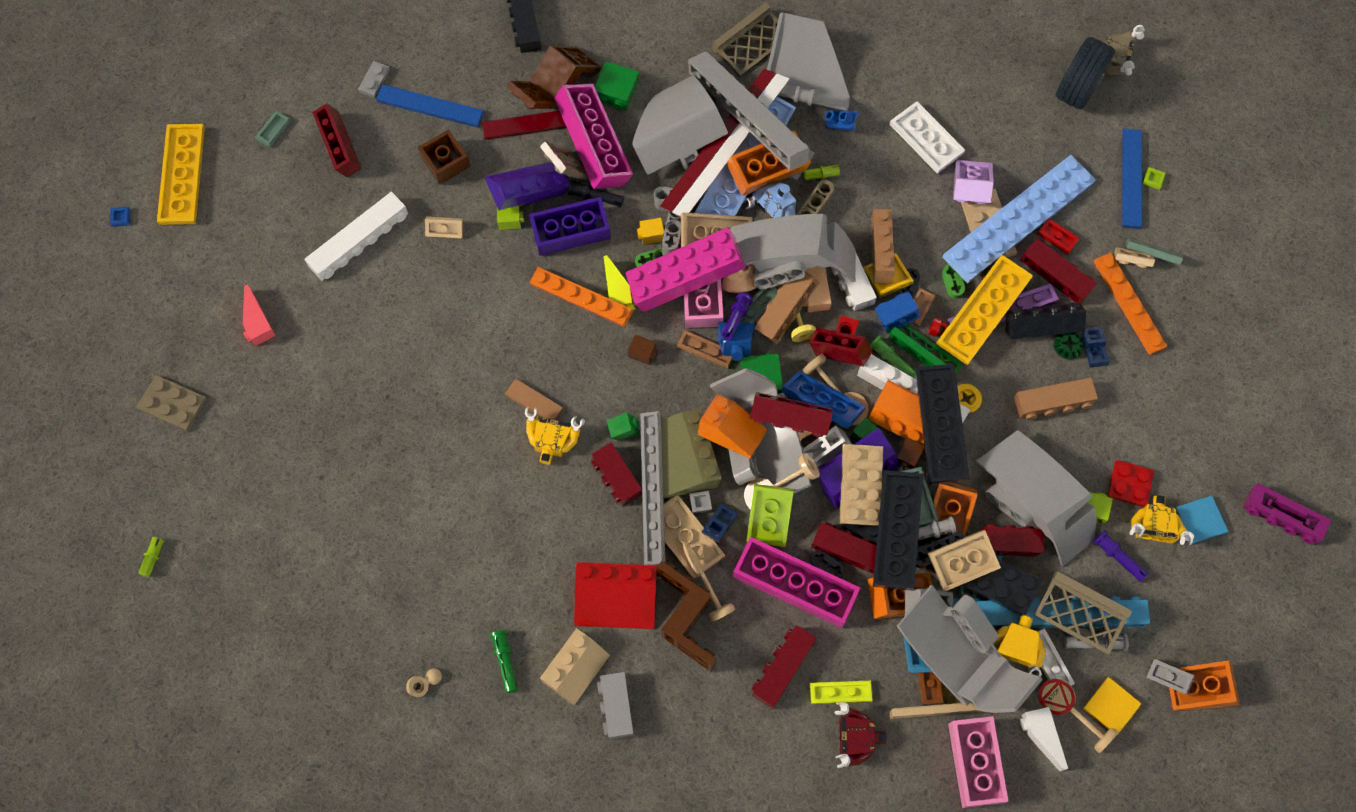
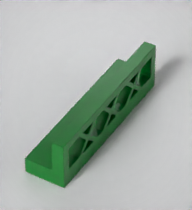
M909 325L903 326L909 332V336L900 330L902 327H894L890 332L888 339L925 366L944 365L951 362L956 366V374L963 366ZM916 340H921L924 343V347L918 344ZM936 351L939 354L940 359L930 352Z

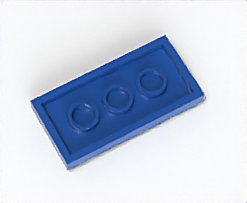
M802 371L795 374L781 390V393L796 401L832 408L831 420L847 429L860 417L866 407Z

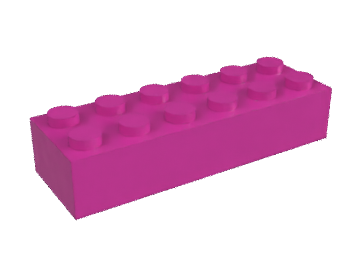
M563 85L554 99L593 189L623 187L632 177L633 173L594 85Z
M727 227L625 273L635 305L642 312H646L743 270L746 266L736 237Z
M752 537L749 538L733 572V578L840 628L843 627L860 590V587Z

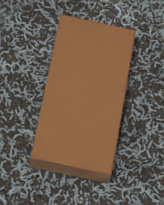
M919 287L913 300L919 308L921 318L911 322V324L920 327L936 295Z

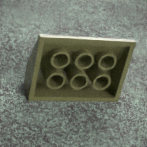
M700 409L680 412L661 420L663 499L717 488L721 482L722 477L711 442L698 435L699 422L702 418Z

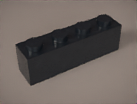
M507 0V4L511 3L512 6L508 7L510 18H514V22H511L513 33L517 32V37H514L516 48L520 47L521 53L541 50L532 0Z
M1081 303L1053 304L1048 307L1034 306L1029 309L1015 308L1006 312V333L1010 339L1085 332L1086 310Z

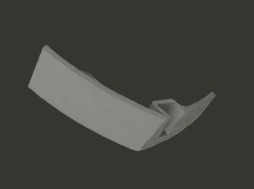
M824 214L776 217L731 227L744 264H753L755 266L754 285L759 289H767L799 280L805 276L806 269L816 266L822 268L835 267L851 282H856V250L844 230L836 222L827 224V216Z
M747 368L710 384V388L716 394L736 402L750 415L756 392L786 398L784 393L778 394L774 382ZM765 422L762 425L767 429V432L751 459L729 449L733 477L736 483L742 485L757 478H766L775 484L801 469L798 460L799 456L804 454L798 432L793 431L791 427L777 428L773 426V423ZM802 473L780 487L794 489V494L812 486L811 480Z
M1017 430L976 460L977 464L996 478L997 483L985 492L988 500L1021 526L1025 527L1032 522L1042 529L1044 534L1054 543L1061 566H1065L1094 541L1097 518L1095 507L1088 503L1092 499L1091 494L1055 459L1023 433Z
M930 585L897 625L899 631L925 664L951 693L966 706L972 701L979 711L990 713L1015 712L1042 681L1040 676L1014 668L1007 659L999 654L993 645L999 638L997 632L976 601L968 595H964L954 607H948L934 586Z

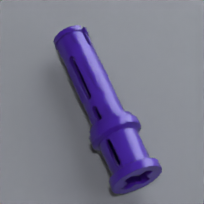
M740 292L736 297V303L731 307L732 313L721 332V336L725 340L733 338L742 317L748 313V306L753 303L752 296L746 292Z
M1106 530L1093 541L1094 545L1097 544L1106 552V556H1112L1139 582L1143 581L1146 578L1145 576L1149 574L1120 548L1119 542H1115L1107 535Z

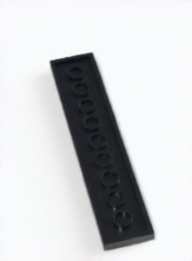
M843 524L842 529L854 533L859 538H867L874 545H877L878 526ZM941 535L938 539L929 537L919 540L917 550L949 535ZM937 546L934 550H937L943 546ZM920 554L917 561H922V563H925V559L929 557V555L923 557ZM997 559L1001 568L959 585L1019 615L1026 616L1042 579ZM931 565V566H929V567H927V568H924V569H926V570H928V571H930V572L936 574L933 565Z

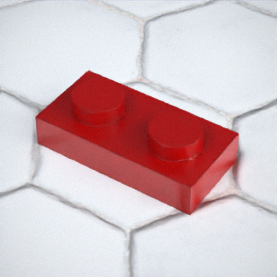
M1049 218L1037 233V235L1067 255L1080 239Z

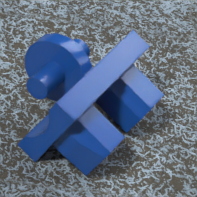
M827 110L825 115L826 128L844 131L855 130L856 120L860 113L857 111Z

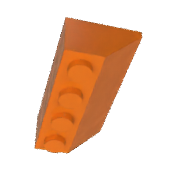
M887 380L868 420L905 439L908 437L924 445L918 394Z

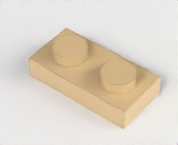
M426 217L425 236L462 238L463 219Z
M1118 247L1114 251L1115 259L1122 264L1134 263L1139 267L1146 268L1147 266L1153 267L1155 262L1154 256Z

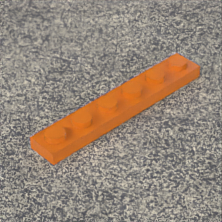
M1110 252L1096 258L1093 261L1148 354L1152 355L1165 349L1167 344L1112 253Z
M540 267L536 269L529 282L538 289L624 328L634 312L627 306Z

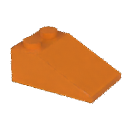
M719 394L715 396L700 419L698 429L699 436L751 459L767 432V429L762 424L754 422V419H750V414L736 402Z
M951 482L937 483L932 501L938 520H947L952 516L957 533H963L966 536L978 495L977 490Z
M915 573L914 589L927 590L930 585L932 586L930 573ZM873 578L868 579L874 619L905 616L906 590L873 587Z
M1229 660L1178 668L1195 676L1190 690L1185 695L1169 688L1174 711L1213 709L1240 705L1233 666Z

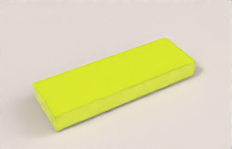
M871 681L810 683L811 704L873 701Z

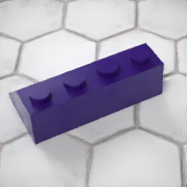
M551 162L485 177L498 210L561 196L570 186L565 174H559L554 168L555 165Z
M879 428L854 444L883 446L882 478L883 470L894 471L899 466L895 451ZM842 453L818 469V480L823 495L837 509L841 504Z

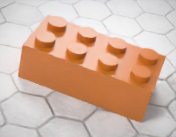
M763 144L730 156L726 165L741 195L745 196L768 184H774L807 170L811 160L809 158V162L790 171Z

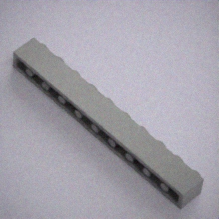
M705 51L688 59L689 74L691 76L694 75L701 85L790 171L809 162L808 145L790 131L785 123H782L774 113H771L763 103L757 100L755 95L751 94L743 84H740L734 75H731L723 65L721 66L713 56Z

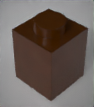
M637 335L634 336L628 349L629 358L648 365L651 360L655 361L658 354L656 342Z
M907 437L897 457L899 467H903L904 470L905 467L914 469L925 446Z

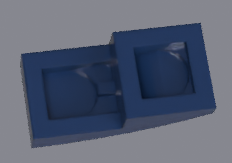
M1102 327L1085 328V332H1082L1089 367L1108 366L1110 360L1105 348L1106 339Z
M721 503L702 530V533L719 543L736 519L738 513Z

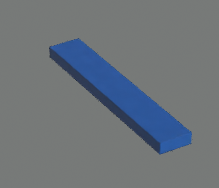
M383 84L376 99L379 103L476 128L479 127L484 111L481 109Z
M1123 129L1122 228L1141 229L1142 130Z

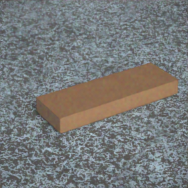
M684 330L677 344V348L726 369H729L733 360L732 356L722 355L719 344Z
M517 379L513 381L505 393V396L525 408L528 407V410L533 413L536 407L538 410L536 415L539 417L556 420L563 411V407Z

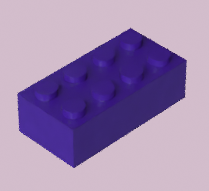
M601 197L529 214L539 256L611 239L610 227Z

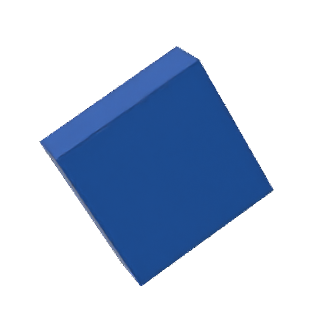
M129 207L110 208L111 227L130 225Z

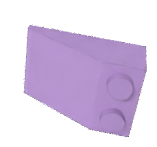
M956 160L953 200L963 203L967 201H975L977 204L991 203L994 183L992 163Z

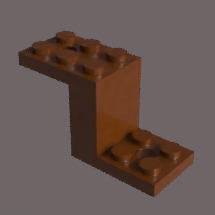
M550 45L530 81H510L507 88L512 91L511 94L514 97L524 101V105L529 109L558 108L554 97L563 85H574L580 74L598 73L602 67L577 46Z
M661 560L657 566V576L685 595L682 602L661 629V637L711 672L716 664L715 654L707 648H704V650L697 645L698 642L691 636L687 637L710 605V591L703 585L697 586L694 584L693 579L685 573L682 575L677 572V568L672 563H665Z

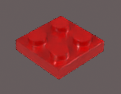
M1115 460L1107 497L1145 507L1148 504L1154 470Z

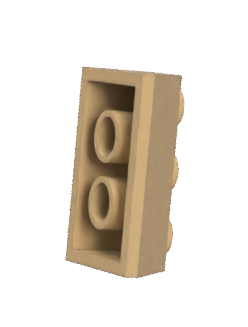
M576 628L542 674L540 680L575 705L610 655L594 640Z

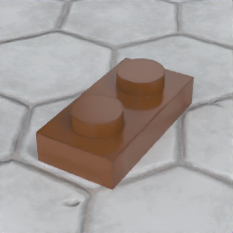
M918 672L921 704H943L942 687L939 678L933 672Z

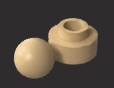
M432 668L427 671L424 678L420 676L411 677L406 684L407 692L414 697L424 696L428 691V685L438 684L442 679V674L438 669ZM415 683H418L419 688L417 690H414L413 688Z

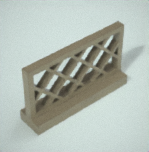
M767 2L713 42L712 50L716 54L718 53L739 77L771 54L772 47L770 49L762 48V41L772 42L773 46L778 19L770 11V6ZM767 17L773 21V27L763 25ZM753 28L761 29L760 36L750 35ZM763 30L773 31L772 38L763 37ZM740 38L748 39L747 46L737 45ZM750 39L759 40V48L750 47ZM727 48L735 49L734 56H727L724 50ZM737 49L746 50V58L737 57ZM749 51L759 52V57L757 59L749 58ZM736 61L746 62V67L740 71L736 66Z
M1060 572L1054 573L1052 581L1034 616L1109 655L1132 610ZM1054 585L1062 589L1064 598L1053 600L1051 591ZM1069 598H1079L1083 607L1072 610ZM1066 600L1069 611L1058 614L1055 602ZM1052 604L1055 616L1046 617L1040 612L1045 605ZM1087 608H1098L1101 618L1091 620ZM1084 610L1087 622L1077 624L1073 612ZM1070 614L1074 625L1069 627L1063 626L1059 616ZM1113 616L1119 619L1118 627L1109 630L1106 618ZM1103 620L1106 631L1095 634L1092 622ZM1089 624L1092 635L1083 637L1080 635L1078 626ZM1108 635L1110 642L1107 648L1099 645L1096 636Z

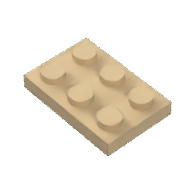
M985 530L928 553L943 591L950 590L1001 568Z

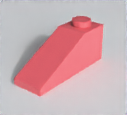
M247 284L244 286L243 326L246 331L243 334L248 342L252 341L257 346L276 335L255 295Z

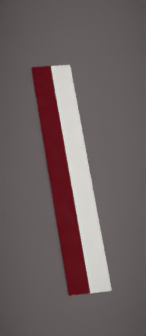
M763 69L748 91L754 94L756 99L768 108L789 78ZM731 113L724 121L728 134L707 144L662 202L661 208L679 216L683 212L689 213L728 162L730 156L734 154L749 134V131Z

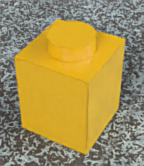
M661 218L639 221L640 228H637L638 240L642 239L643 245L662 242L664 229Z

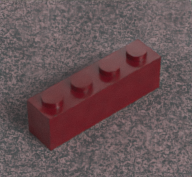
M326 103L312 112L335 170L345 177H349L362 169L339 111Z
M1038 238L1024 252L1020 260L1077 303H1082L1097 284L1092 277L1082 273L1076 265L1069 263L1060 253L1053 251L1047 243L1040 241Z
M756 392L750 419H754V422L759 424H765V422L773 423V426L777 428H784L786 426L791 427L795 432L803 433L808 431L812 432L811 434L814 436L823 437V435H828L833 409Z
M821 522L811 545L812 549L822 550L833 558L874 574L876 545L871 540L857 538L850 531H841L836 529V526L826 522L824 524Z
M795 625L793 630L791 628L788 629L784 636L786 640L784 645H778L773 653V656H775L772 664L770 662L766 664L762 671L765 674L761 681L757 679L752 687L754 691L752 696L771 709H774L817 639L797 625Z

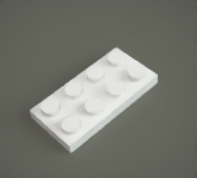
M917 101L890 121L889 125L937 174L965 153V149Z

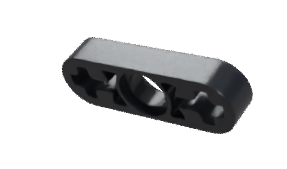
M958 532L917 550V559L920 554L923 557L927 556L928 550L932 552L937 546L944 547L948 545L946 542L951 544L955 542L956 538L960 540L966 536ZM930 557L925 559V563L916 559L917 568L924 569L933 565Z

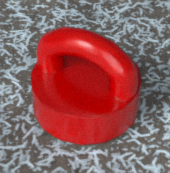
M935 317L930 324L928 334L936 337V335L942 336L948 326L942 322V319Z

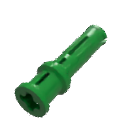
M499 630L490 633L489 637L492 638L495 649L493 654L498 658L505 693H511L518 690L509 655L511 647L508 646L506 638L507 630Z

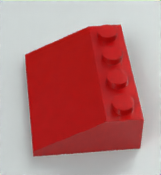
M577 562L574 626L654 629L657 565Z

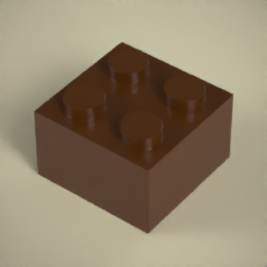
M449 129L418 147L421 159L439 185L470 167L468 156Z

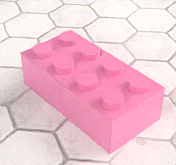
M721 279L684 295L685 328L718 327V322H723Z
M994 717L950 722L948 727L962 808L1008 802Z

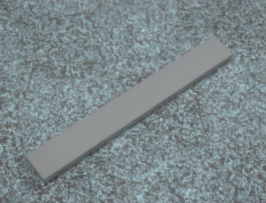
M655 411L640 413L644 565L658 566L661 560L665 562L661 413Z

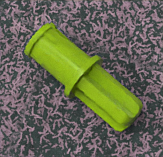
M835 164L824 167L821 165L819 168L803 171L804 180L818 178L824 180L827 177L839 176V165Z
M152 537L147 552L143 554L145 557L138 572L144 577L151 575L156 560H159L158 555L165 542L164 540L159 539L157 546H155L158 538Z

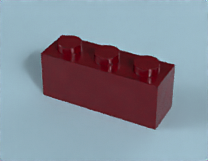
M817 328L809 341L816 356L823 353L826 359L864 367L872 354V350L865 337Z
M612 442L592 453L593 461H591V464L596 472L600 471L603 475L601 480L606 488L610 486L612 489L611 495L616 503L620 502L623 507L642 495L641 487Z
M996 524L986 525L982 529L986 531L995 555L1037 557L1044 553L1042 529H1034V526L1016 528L1015 525L998 527Z

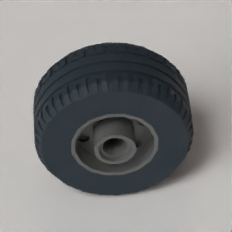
M1094 37L1086 38L1077 54L1069 63L1056 91V97L1064 103L1074 106L1076 109H1083L1095 89H1098L1104 79L1105 71L1115 54L1114 48Z

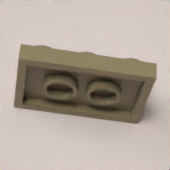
M544 142L540 146L544 151L543 155L554 163V168L559 174H566L578 180L587 181L589 179L583 164L571 150L548 142Z
M155 375L136 408L188 432L207 398Z

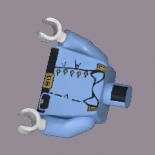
M768 184L755 191L752 197L745 198L743 203L749 202V206L745 208L749 209L755 206V201L757 200V205L769 218L795 215L796 199L789 192L790 187L786 184Z

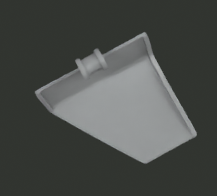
M781 12L767 70L789 78L778 96L794 99L793 102H805L810 106L813 103L848 111L851 98L824 21Z
M692 75L653 96L640 119L632 145L647 174H651L678 159L686 172L698 156L697 149L728 134V131L711 97L698 79Z

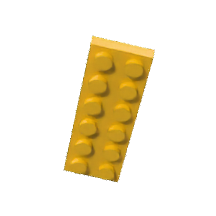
M167 124L157 223L159 225L196 224L205 132L203 124Z
M1001 255L936 344L968 365L1033 275Z

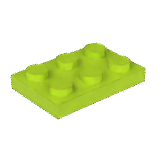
M754 483L746 542L752 537L767 545L786 547L794 489Z

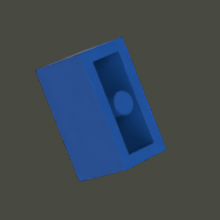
M909 291L899 294L894 299L883 302L875 308L877 317L886 334L890 333L894 327L900 328L921 318L919 308Z

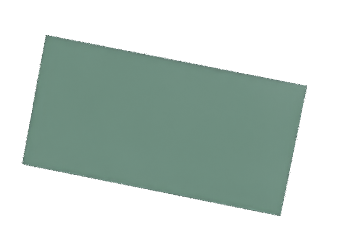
M275 111L255 136V139L271 148L289 125L291 118Z

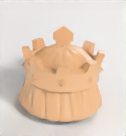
M753 264L745 265V269L724 277L721 288L730 293L748 292L755 289V266Z

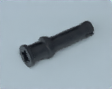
M573 179L571 180L568 189L569 196L573 194L582 197L583 200L601 197L604 203L622 207L624 196L593 189L590 184L584 185L575 182Z

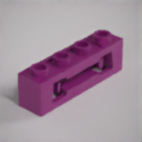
M1259 483L1251 488L1242 507L1250 515L1260 516L1266 519L1265 521L1268 524L1278 525L1284 528L1286 533L1298 535L1303 538L1302 540L1305 543L1316 545L1323 541L1332 521Z

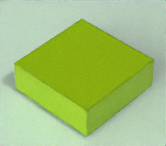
M1148 167L1142 184L1160 190L1166 173Z

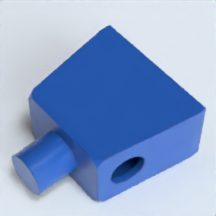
M718 322L717 339L722 355L732 356V359L735 361L748 357L753 342L754 323H739L733 338L725 340L721 336V332L727 322Z

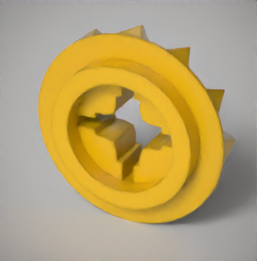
M970 384L957 386L959 401L963 399V394L966 397L972 396L969 403L962 401L960 404L970 409L969 413H974L982 403L980 391Z

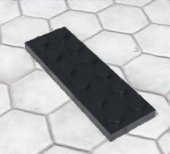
M955 364L915 367L929 483L969 480L970 475Z
M883 470L873 587L914 591L924 475L922 473Z

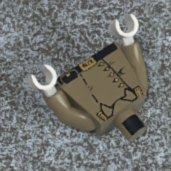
M1137 25L1133 31L1106 37L1104 43L1112 46L1115 50V54L1105 71L1107 74H1119L1122 76L1124 74H1132V69L1135 66L1130 61L1136 41L1134 38H1144L1143 32L1145 29L1142 25Z

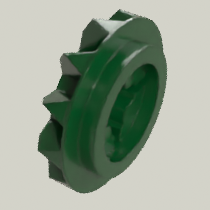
M1077 332L1059 334L1054 340L1056 353L1064 359H1076L1083 353L1085 344L1082 341V337L1077 335ZM1068 339H1069V341H1070L1071 344H1074V345L1071 347V350H1070V348H1069L1068 345H1065V344L1067 343Z

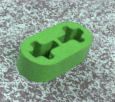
M949 264L946 265L942 271V277L947 293L951 298H960L965 291L963 279ZM948 270L955 272L953 279L950 274H947ZM953 283H955L956 288H960L958 293H956L955 290L952 291L954 287Z

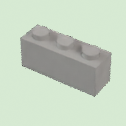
M625 672L601 675V681L597 682L598 693L603 694L604 702H600L601 714L606 715V722L603 723L604 735H608L609 740L634 736Z

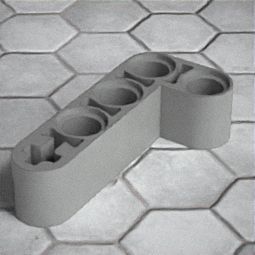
M658 187L654 191V205L658 210L668 211L661 208L660 205L673 188ZM668 211L662 240L663 256L679 249L681 244V216L674 217L679 215Z

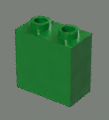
M605 61L595 85L602 105L608 104L617 110H628L639 83V71Z
M778 354L749 355L740 360V371L747 368L767 377L776 384L778 394L781 393L783 383Z

